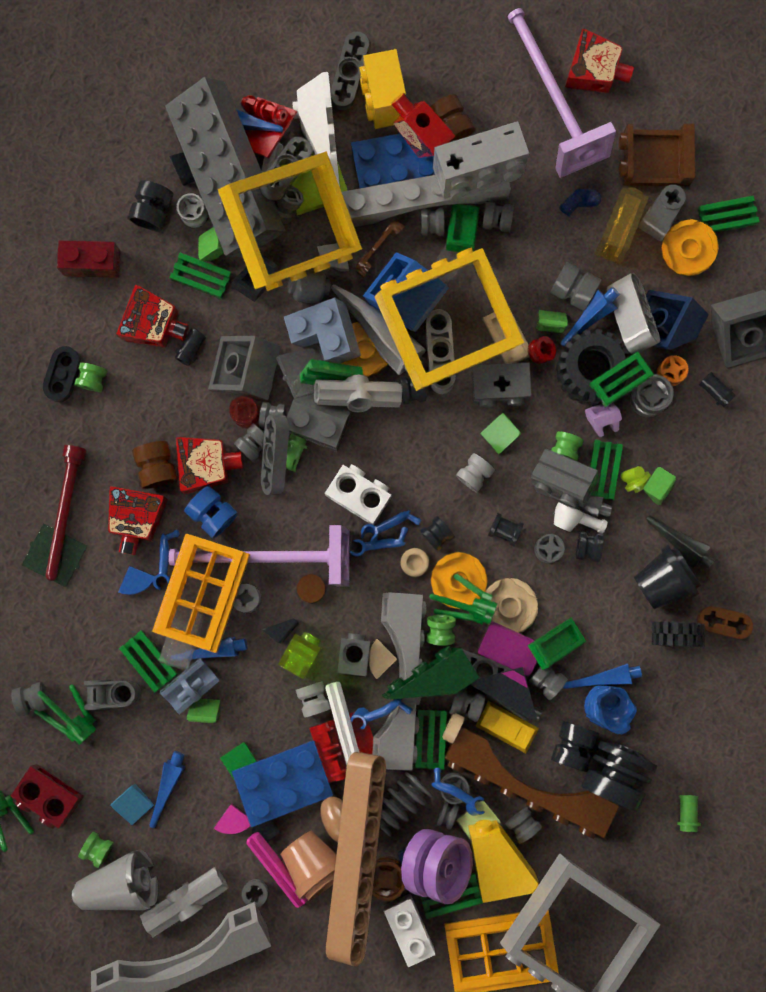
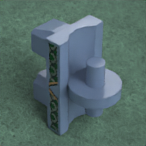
M199 658L162 689L160 694L180 715L217 684L219 678Z

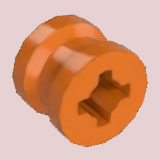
M677 355L665 358L657 369V375L665 377L670 381L672 387L680 384L689 372L687 362Z

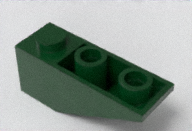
M448 646L435 654L437 659L431 663L423 662L411 670L413 675L403 680L401 677L387 686L389 690L382 694L384 699L392 700L456 694L479 679V676L462 648L451 649Z

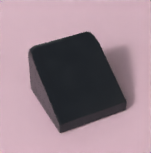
M184 152L169 156L182 185L185 186L194 182L195 179Z
M293 618L264 628L263 631L277 643H283L299 623Z

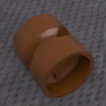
M457 95L445 96L430 106L454 133L455 137L450 142L472 136L476 128L469 116L462 114L464 107Z
M167 441L150 442L132 450L137 467L142 468L138 473L142 489H153L178 480L174 464L167 462L171 456Z
M382 856L376 859L372 895L378 900H394L404 890L405 886L402 881L401 872L402 864L396 858Z

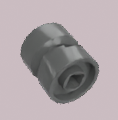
M567 261L550 294L563 300L569 297L571 298L570 304L585 311L602 279L589 272L582 275L581 269L578 266Z

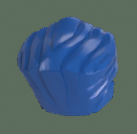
M595 686L588 693L584 705L586 717L590 719V722L621 735L631 729L630 723L637 711L628 693L622 688L613 686Z

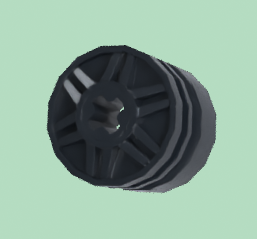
M600 741L597 747L609 752L607 759L596 754L593 756L595 761L604 766L602 772L588 769L581 787L639 813L646 794L636 788L635 784L637 781L651 784L652 779L641 775L640 772L643 767L655 773L658 766L649 761L643 754L623 745Z

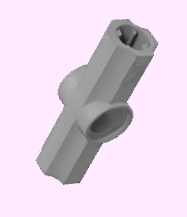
M353 375L346 380H316L314 385V402L317 405L347 406L352 412H364L371 407H400L402 402V386L398 382L369 381L364 375Z
M216 866L192 882L182 884V887L166 895V899L155 904L140 915L145 930L152 938L179 920L182 922L203 908L202 905L213 900L229 888Z

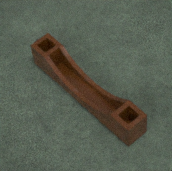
M462 726L445 754V759L449 760V767L461 773L467 769L475 773L474 779L482 784L490 786L491 782L501 786L500 792L506 796L516 799L517 795L528 800L526 805L542 813L545 808L554 813L553 819L567 826L571 821L580 826L579 832L593 839L596 834L603 838L605 837L619 807L616 803L588 790L577 793L558 794L541 791L526 785L512 776L501 765L493 754L487 739Z

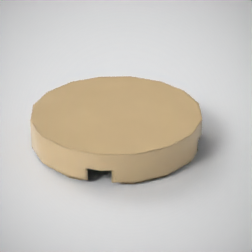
M505 578L494 582L487 588L486 593L493 595L491 601L498 603L491 621L517 633L524 632L533 624L538 613V602L535 592L528 584L519 579Z

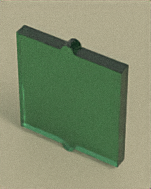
M43 523L34 542H30L31 548L22 563V566L46 577L54 528ZM65 534L57 578L53 580L54 582L64 587L67 586L75 569L80 567L78 563L87 545Z

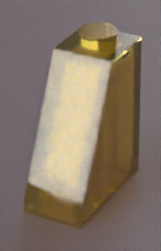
M622 187L594 255L620 265L629 250L648 197L643 195L640 190L632 187Z

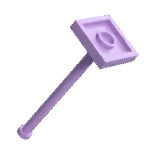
M518 8L509 13L508 19L510 23H514L572 139L559 144L556 171L561 178L610 157L616 130L612 123L609 122L591 131L582 133L524 20L525 14L523 10Z
M330 525L329 548L327 551H243L251 554L248 563L327 562L329 565V584L338 587H349L350 530L341 525ZM170 549L169 551L170 566H175L179 554L177 549ZM196 551L193 563H209L212 553ZM217 554L215 563H231L232 559Z

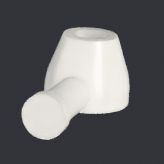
M557 503L554 517L555 526L571 532L580 523L597 530L600 534H603L607 527L606 520L595 518L564 503Z

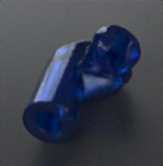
M576 189L559 206V209L569 217L577 207L591 208L598 206L602 198L600 193L593 189Z

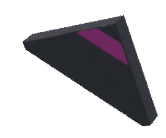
M523 667L479 678L471 683L472 686L529 719L537 720Z

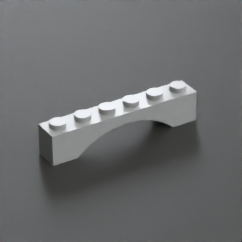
M432 175L344 191L342 195L354 227L374 224L402 213L427 207L450 204H483L486 201L505 200L509 198L511 187L509 182L503 180L494 183V186L487 190L479 191L475 189L468 191L465 196L458 199H451V197L443 199L436 176Z
M383 593L381 622L388 631L396 649L399 662V678L402 677L405 680L413 675L411 670L414 667L423 663L422 659H419L420 647H423L424 631L421 630V619L426 615V602L423 601V595ZM421 697L403 698L402 702L412 708L410 715L397 706L390 713L382 728L373 737L372 755L384 757L386 769L412 770L413 763H416L417 747L414 746V734H417L419 730V718L415 716L416 705L420 704Z
M253 902L227 913L222 923L209 937L181 954L154 961L131 962L117 960L91 971V992H165L179 987L184 983L205 976L212 971L271 947L268 927L256 903Z

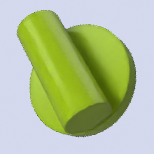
M640 466L621 473L622 481L627 482L625 487L627 492L632 490L635 493L640 492L651 477L650 473L645 472Z

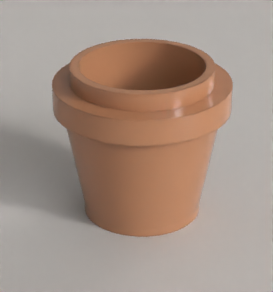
M312 830L296 839L280 854L296 887L295 893L300 900L306 898L310 901L333 885L337 854Z

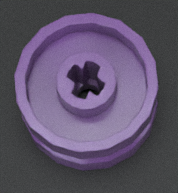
M422 829L416 833L408 843L402 861L401 872L405 889L412 894L430 897L432 900L443 904L454 903L465 891L471 877L473 858L469 843L462 838L444 835L431 829Z

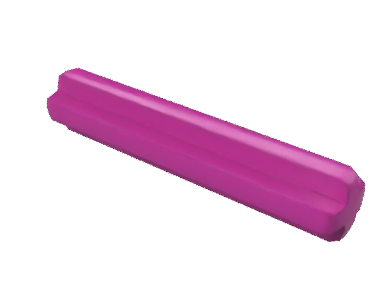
M259 832L252 834L247 839L248 847L293 905L297 908L301 907L308 900L306 898L300 900L296 895V887L287 867Z

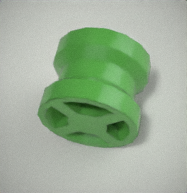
M80 363V376L75 380L74 385L82 389L102 392V379L107 375L108 370L93 364Z
M558 431L555 436L557 440L556 445L551 448V451L577 461L579 457L577 451L583 445L584 440L576 435Z
M432 615L427 618V625L430 627V632L427 634L428 643L433 645H451L455 642V635L452 633V630L456 626V618L449 615Z
M93 831L84 843L78 858L92 861L94 867L99 869L105 862L114 842L111 840L104 841L99 837L98 833Z

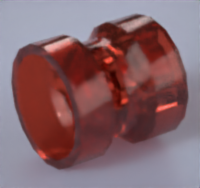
M247 396L235 398L229 406L231 418L236 425L242 428H249L252 423L256 424L259 420V409L256 403Z

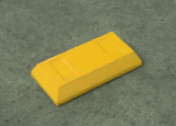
M490 701L487 702L475 725L525 754L539 730L538 727Z

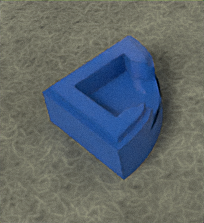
M129 566L118 593L126 595L141 593L151 587L155 576Z

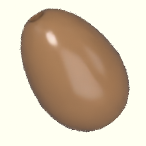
M331 796L322 802L320 812L327 833L338 843L343 800Z

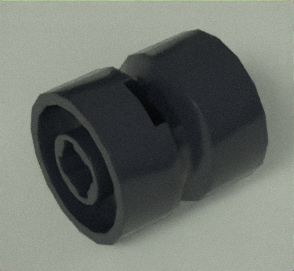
M141 180L135 193L137 202L132 203L127 219L139 227L156 232L162 231L166 219L164 210L170 208L174 196L173 192L160 184Z
M563 721L558 735L561 743L555 745L551 760L587 772L592 758L589 750L595 748L599 733Z

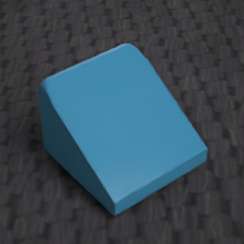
M136 784L130 786L111 804V807L131 825L154 806Z

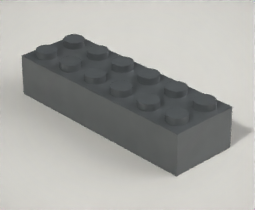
M203 77L165 105L225 256L243 257L218 189L230 183L260 174L262 171L226 83ZM260 188L239 195L258 248L286 232L274 201L265 198L261 194Z

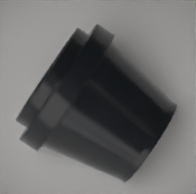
M667 545L662 548V552L634 576L635 581L654 610L689 596L694 598L700 594L697 588L701 584L677 547L671 549Z

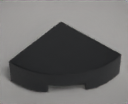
M273 819L256 825L252 829V834L259 832L267 843L281 833Z

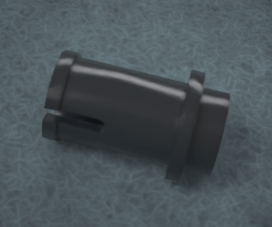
M191 328L180 349L177 348L175 350L176 356L174 358L186 366H189L191 362L194 363L196 361L194 357L206 339L205 335Z
M712 372L699 384L717 401V406L721 404L725 407L736 396L732 392L734 389L726 387Z

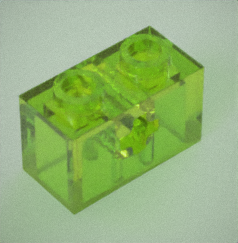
M304 632L303 635L295 634L278 665L298 677L306 679L323 650V647L319 646L321 640L307 632Z

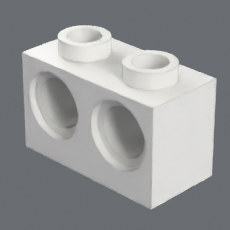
M352 464L349 468L342 465L326 490L325 496L369 524L374 525L391 499V494L388 493L390 488L376 479L373 483L365 479L364 475L366 473ZM345 479H352L356 483L355 489L350 493H345L340 489V484ZM368 494H376L380 498V503L375 508H369L364 504V498Z
M411 893L384 905V913L407 966L410 967L434 956L435 949Z

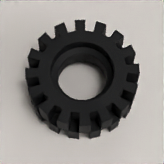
M652 622L651 645L705 647V624Z

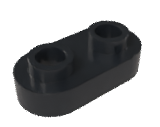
M69 346L59 347L51 356L43 382V392L54 402H64L72 395L81 363L80 355ZM69 357L72 359V363L69 366H63L65 358ZM57 384H63V391L60 393L55 392Z

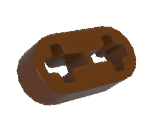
M709 606L700 610L697 615V623L705 624L706 632L734 639H743L748 637L753 630L751 618L744 613ZM712 611L715 618L723 620L722 624L715 623L708 627V621L704 620V616L710 615ZM739 618H741V622L743 625H746V629L740 630L739 634H737L736 628L727 626L728 621L738 622Z

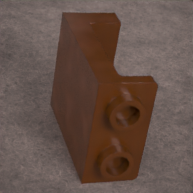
M627 124L624 132L620 133L619 150H624V160L619 162V177H624V185H691L695 179V124H683L680 130L633 129V124Z

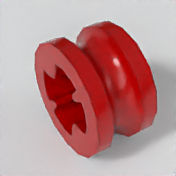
M543 336L529 343L528 354L533 362L542 364L554 359L556 346L549 337Z

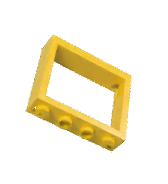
M327 151L230 183L218 189L255 289L264 286L267 291L283 286L282 279L290 277L291 282L307 276L306 270L313 268L314 272L317 273L330 268V261L337 259L338 264L353 259L351 253L362 250ZM311 171L339 249L269 275L239 195Z
M472 248L463 250L456 254L457 259L448 262L447 258L439 260L431 265V270L424 273L421 269L415 270L406 275L407 280L397 283L396 279L386 282L380 286L381 290L374 296L416 391L510 351L524 343L483 248L474 252ZM473 263L506 339L426 373L392 297Z

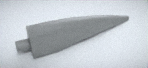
M332 285L331 289L342 302L346 303L348 310L372 340L380 356L398 375L407 371L382 313L354 294L336 285ZM410 336L420 358L426 350Z

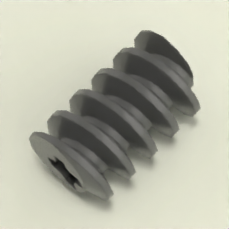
M408 772L405 773L407 783L405 784L397 780L396 784L399 790L395 791L388 788L387 791L390 799L388 800L383 797L380 828L389 837L393 835L390 826L397 830L401 828L398 818L406 822L409 821L410 818L407 810L415 814L418 812L416 802L423 806L427 804L424 794L434 798L419 779Z

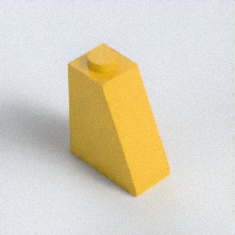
M480 820L473 825H468L483 903L532 894L539 885L536 873L497 820Z

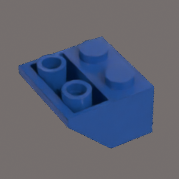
M396 252L363 297L370 305L380 311L374 296L381 290V285L396 279L397 283L407 280L406 275L418 269H421L423 273L428 270L417 261ZM439 278L392 297L406 328L416 332L449 289Z

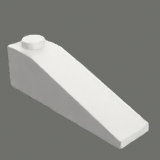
M322 72L297 90L298 101L293 102V109L297 111L294 119L300 118L301 130L305 138L310 142L314 155L327 151L339 184L328 72Z

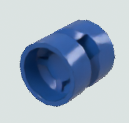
M210 485L203 488L184 509V512L194 522H202L201 528L212 539L218 537L238 516V512L228 502H221V495ZM216 510L217 513L211 518L209 515Z

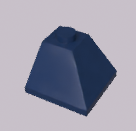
M649 290L646 297L660 335V343L654 345V347L671 350L697 339L709 315L693 297Z

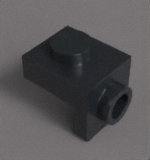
M261 254L268 274L275 273L278 267L277 264ZM247 266L233 280L232 284L234 289L253 302L266 290L265 286L255 289Z

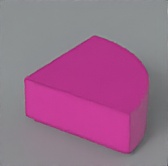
M231 804L214 829L225 834H236L250 827L246 814Z

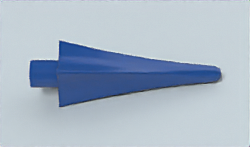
M236 109L244 130L283 131V127L280 125L266 122Z
M611 287L605 294L598 290L579 320L561 341V345L564 347L568 341H571L573 336L576 334L580 335L597 321L616 310L618 307L613 301L620 293L614 287Z
M229 637L221 641L217 653L200 648L172 656L170 661L174 663L199 658L239 656L238 651L247 650L248 645L245 638L235 640V637Z
M628 664L592 676L568 681L563 688L632 684L631 679L642 677L640 666L629 668Z
M174 751L171 760L164 762L157 801L149 824L151 828L156 827L164 806L186 767L182 765L185 755L181 752Z

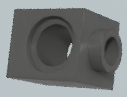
M348 633V639L341 638L337 673L367 676L370 641H365V635ZM351 646H358L363 652L362 659L357 663L350 662L347 659L346 652Z

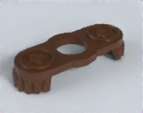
M396 220L388 225L380 239L356 264L355 269L363 278L366 276L369 268H371L368 259L389 234L395 237L406 226Z

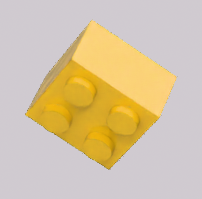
M397 49L363 55L364 66L359 67L361 90L362 94L365 95L368 121L373 120L375 129L394 126L393 122L400 115L391 103L400 94H406Z

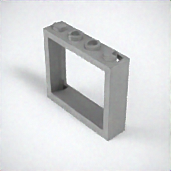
M559 854L501 940L500 944L507 951L505 957L519 967L522 963L528 966V972L539 981L543 982L546 978L552 982L551 987L556 992H586L522 950L568 879L572 878L637 923L592 991L617 992L660 924L639 907Z

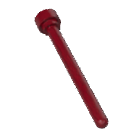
M64 445L62 457H65L64 463L67 464L46 570V578L49 581L55 580L58 574L77 468L81 466L82 461H85L87 449L82 447Z

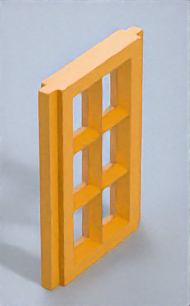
M185 534L152 632L217 653L251 554ZM197 548L212 553L205 575L190 570ZM217 554L232 559L225 581L210 577ZM188 576L202 580L195 603L180 599ZM208 583L222 587L215 610L200 605ZM178 605L193 609L186 631L171 627ZM198 611L213 616L205 638L191 634Z
M548 910L538 924L541 928L543 943L524 945L522 950L530 951L544 948L546 966L559 974ZM520 912L444 924L455 992H487L550 982L546 978L543 982L539 981L528 972L529 968H523L522 964L520 967L516 965V970L496 973L492 971L490 957L507 954V951L505 949L489 951L487 934L508 931ZM481 935L483 952L459 954L457 939ZM484 958L486 974L463 978L461 961Z

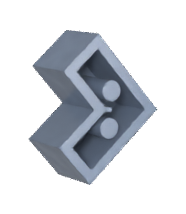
M332 298L284 316L291 343L304 348L319 342L324 361L343 363L361 356L346 303L337 298Z

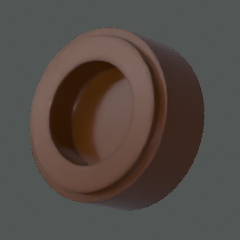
M305 575L297 584L298 596L305 602H318L325 594V583L317 575Z

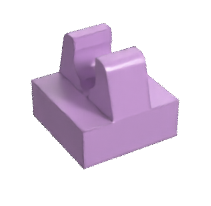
M614 403L606 408L603 404H599L585 409L587 420L599 437L604 436L603 427L610 424L614 432L619 430V421L622 420L620 409Z

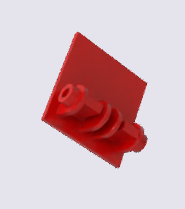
M252 95L245 96L241 100V106L247 114L283 127L282 132L245 130L253 152L269 158L297 114V111L259 97L256 99Z
M354 712L349 713L350 719H351L352 715L354 714ZM356 717L351 723L359 752L372 754L373 734L369 723L364 729H361L363 720ZM334 719L309 728L328 782L345 779L347 765Z

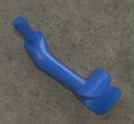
M410 510L403 511L376 526L372 524L364 525L361 529V539L364 538L365 534L373 533L374 535L371 538V545H373L378 540V534L409 519L416 525H419L422 520L411 515Z
M401 528L399 539L377 540L373 545H371V541L363 543V541L355 539L353 542L361 544L362 551L360 553L349 552L354 557H359L368 550L404 546L406 544L404 539L406 533H408V528Z
M174 530L167 535L164 533L161 535L159 574L153 579V585L158 590H161L158 585V580L161 577H165L169 584L170 576L167 575L169 562L168 540L178 537L180 535L178 530Z
M394 699L372 712L365 708H358L350 720L352 722L356 717L363 720L361 729H364L369 721L392 713L397 706L409 715L412 712V708L404 704L402 699Z
M434 769L435 783H432L434 788L451 794L465 802L466 810L472 816L485 813V811H478L475 808V802L484 801L483 797L473 798L452 784L442 783L441 769Z

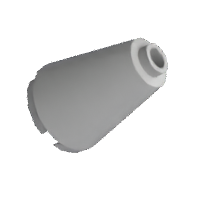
M143 850L132 851L76 882L72 890L74 904L81 910L149 909L150 906L155 905L158 896L157 877L155 876L151 879L148 867L153 866L151 859Z

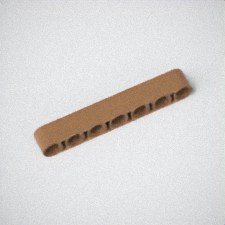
M361 752L352 753L347 763L326 942V955L328 959L356 967L361 964L366 952L386 776V761L384 757Z

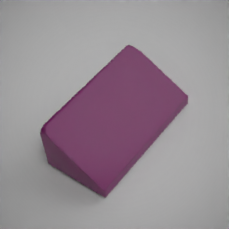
M491 621L479 646L478 654L510 669L523 667L526 676L531 675L537 663V660L527 646L535 640Z

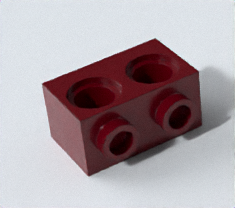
M38 764L29 767L11 794V797L17 800L15 804L20 809L26 812H31L32 810L40 816L39 820L41 823L49 828L54 829L57 827L59 829L67 823L84 795ZM31 783L37 784L40 788L38 798L31 796L29 793ZM54 799H59L63 802L64 811L62 814H58L53 810L52 803Z

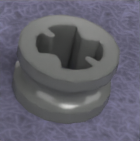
M444 801L436 825L441 826L444 824L448 830H451L459 805L450 806L449 802Z
M260 879L248 881L242 890L244 903L248 905L255 902L257 907L262 906L269 894L267 885ZM253 885L259 886L258 890L261 888L263 891L258 901H253V896L249 898L247 892L251 891Z

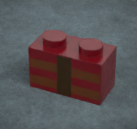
M58 240L57 269L64 276L119 278L121 251L115 242Z

